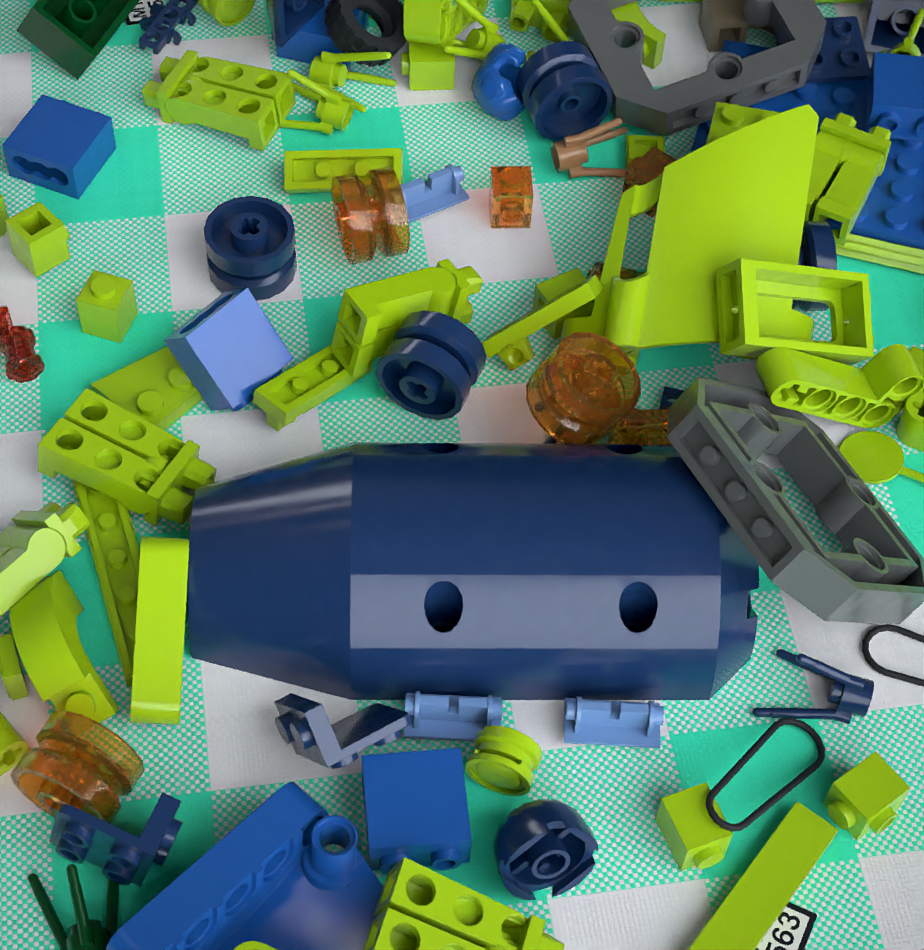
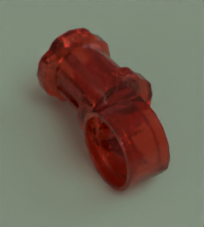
M7 305L0 306V352L7 359L5 364L6 375L8 379L18 383L35 380L44 371L45 366L41 356L37 355L34 349L36 344L35 334L32 329L24 326H13Z

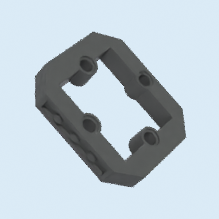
M572 0L568 6V32L573 41L587 47L597 62L599 70L609 83L613 91V103L610 111L614 119L620 118L622 123L663 136H668L712 120L716 102L748 107L805 86L822 47L827 22L814 0H743V18L754 26L762 27L769 25L780 45L743 59L734 53H719L711 58L706 72L654 90L642 68L644 52L643 30L633 22H617L611 11L638 0Z
M699 376L669 407L667 423L668 440L771 582L824 621L900 624L924 602V558L823 429L799 411L772 404L766 391ZM762 454L773 455L778 458L815 507L816 514L821 522L844 545L840 552L825 551L784 497L786 489L780 478L769 467L757 461Z

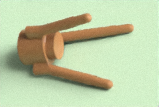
M616 118L577 135L564 137V140L552 142L551 154L556 171L558 173L568 171L570 179L580 176L636 177L638 175L636 170L582 167V163L588 162L587 147L616 138L628 132L626 127L613 129L620 126L622 120Z

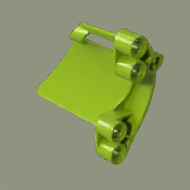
M809 104L770 116L727 134L665 166L663 172L654 180L643 185L635 184L621 194L600 278V283L604 289L595 299L591 316L569 318L563 321L556 359L557 364L575 371H588L597 368L601 373L608 376L629 378L635 375L640 349L685 344L720 343L716 269L739 258L798 265L819 116ZM658 205L647 271L641 276L632 279H621L620 272L629 219L643 214ZM757 295L760 335L812 340L815 322L809 316L792 309L793 299ZM737 356V357L744 358V359H751V360L758 359V358H755V357Z

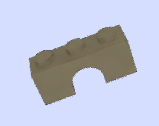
M703 0L699 26L709 52L722 51L725 40L745 42L748 29L760 28L772 34L773 32L769 25L762 27L754 26L743 18V0Z

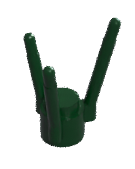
M74 864L67 866L66 872L77 922L69 928L70 936H67L38 875L31 873L28 876L33 893L60 950H106L110 939L117 931L118 883L108 879L106 928L101 927L100 920L88 919L77 867Z

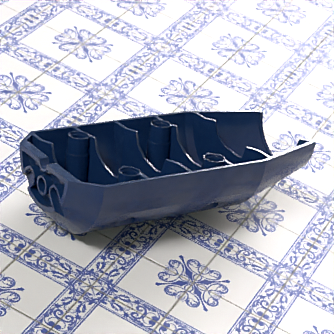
M353 442L199 486L195 491L191 513L188 559L189 638L191 656L194 659L349 700H405L406 693H415V691H420V694L480 697L493 695V697H501V700H565V698L576 699V696L591 700H710L752 656L758 615L752 609L750 591L759 588V564L673 445Z

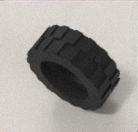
M331 0L325 8L324 13L326 17L324 18V23L327 25V33L334 41L337 49H340L343 53L390 52L392 58L407 42L404 36V6L398 0ZM355 8L362 10L374 19L382 34L380 37L370 34L358 23L353 13ZM390 59L356 61V63L374 67L375 65H384Z

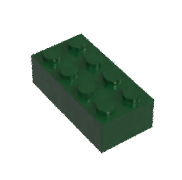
M38 0L16 31L78 80L140 0Z

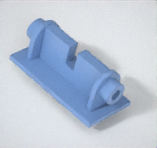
M449 164L444 169L428 174L427 181L418 178L402 185L397 184L393 186V191L388 192V196L383 197L382 202L399 225L403 226L467 201L470 197L460 185V181L464 180L462 168L459 165L454 167Z
M420 691L406 693L405 712H408L411 723L404 727V738L475 741L478 732L483 731L484 726H501V697H493V695L480 697L420 694Z
M576 696V699L565 698L564 743L660 749V726H663L664 707L660 706V703H654V701L643 703L582 699L580 696Z

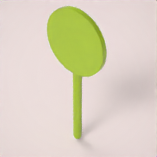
M876 431L856 432L848 436L839 448V451L864 483H885L894 479L898 474L924 483L923 473L903 466L904 453L902 448L893 438Z

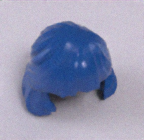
M498 43L491 49L474 75L471 86L474 99L480 107L491 116L503 121L515 119L525 109L517 94L516 79L521 68L520 65L526 61V56L521 49L512 44Z

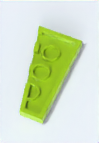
M168 346L90 384L93 392L163 430H166L203 399Z

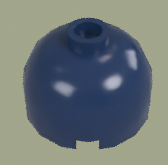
M555 799L534 800L514 809L500 823L493 845L497 871L503 885L513 896L525 900H536L533 892L553 886L552 897L580 884L593 870L595 860L592 854L595 849L598 851V843L590 827L577 810Z

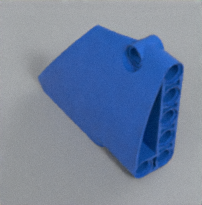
M289 782L277 790L122 925L110 939L106 950H234L238 945L248 941L261 942L277 950H362L371 922L377 917L374 913L383 885L357 849L358 833L355 825L343 816L328 815L327 810L295 782ZM334 844L343 847L344 850L334 853L325 850L324 847Z

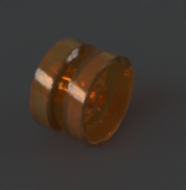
M387 166L368 170L364 183L356 173L333 177L331 190L334 216L340 242L350 264L372 261L376 246L385 257L408 253L410 247L408 216L402 189L393 168Z
M574 332L563 338L551 351L548 359L544 360L536 368L526 384V401L532 416L545 432L565 444L598 443L611 432L618 421L623 419L636 406L641 395L640 377L634 363L619 346L606 337L591 332Z
M60 710L53 711L37 734L36 740L39 747L28 748L10 775L14 785L27 799L54 818L61 804L65 803L111 824L121 809L118 796H127L133 790L145 768L143 760L136 751L119 735L81 714Z

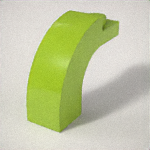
M59 569L43 578L10 608V621L16 647L34 687L43 702L48 699L51 700L72 735L76 737L116 714L119 707L84 651L76 625L77 617L84 610V607Z

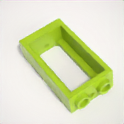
M739 258L716 269L720 354L759 358L764 352L772 348L786 347L847 365L874 357V336L872 333L870 305L871 294L868 274ZM757 295L827 304L830 309L831 341L760 335Z

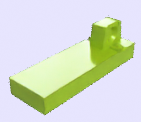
M401 148L284 151V190L287 193L393 191V186L403 184V150Z
M596 274L490 334L481 342L488 358L498 354L510 370H514L530 361L535 355L527 336L595 299L604 289Z
M331 345L255 389L253 403L266 412V423L276 431H280L284 426L293 423L296 417L306 413L369 374L372 370L374 359L370 360L367 373L352 378L330 350Z

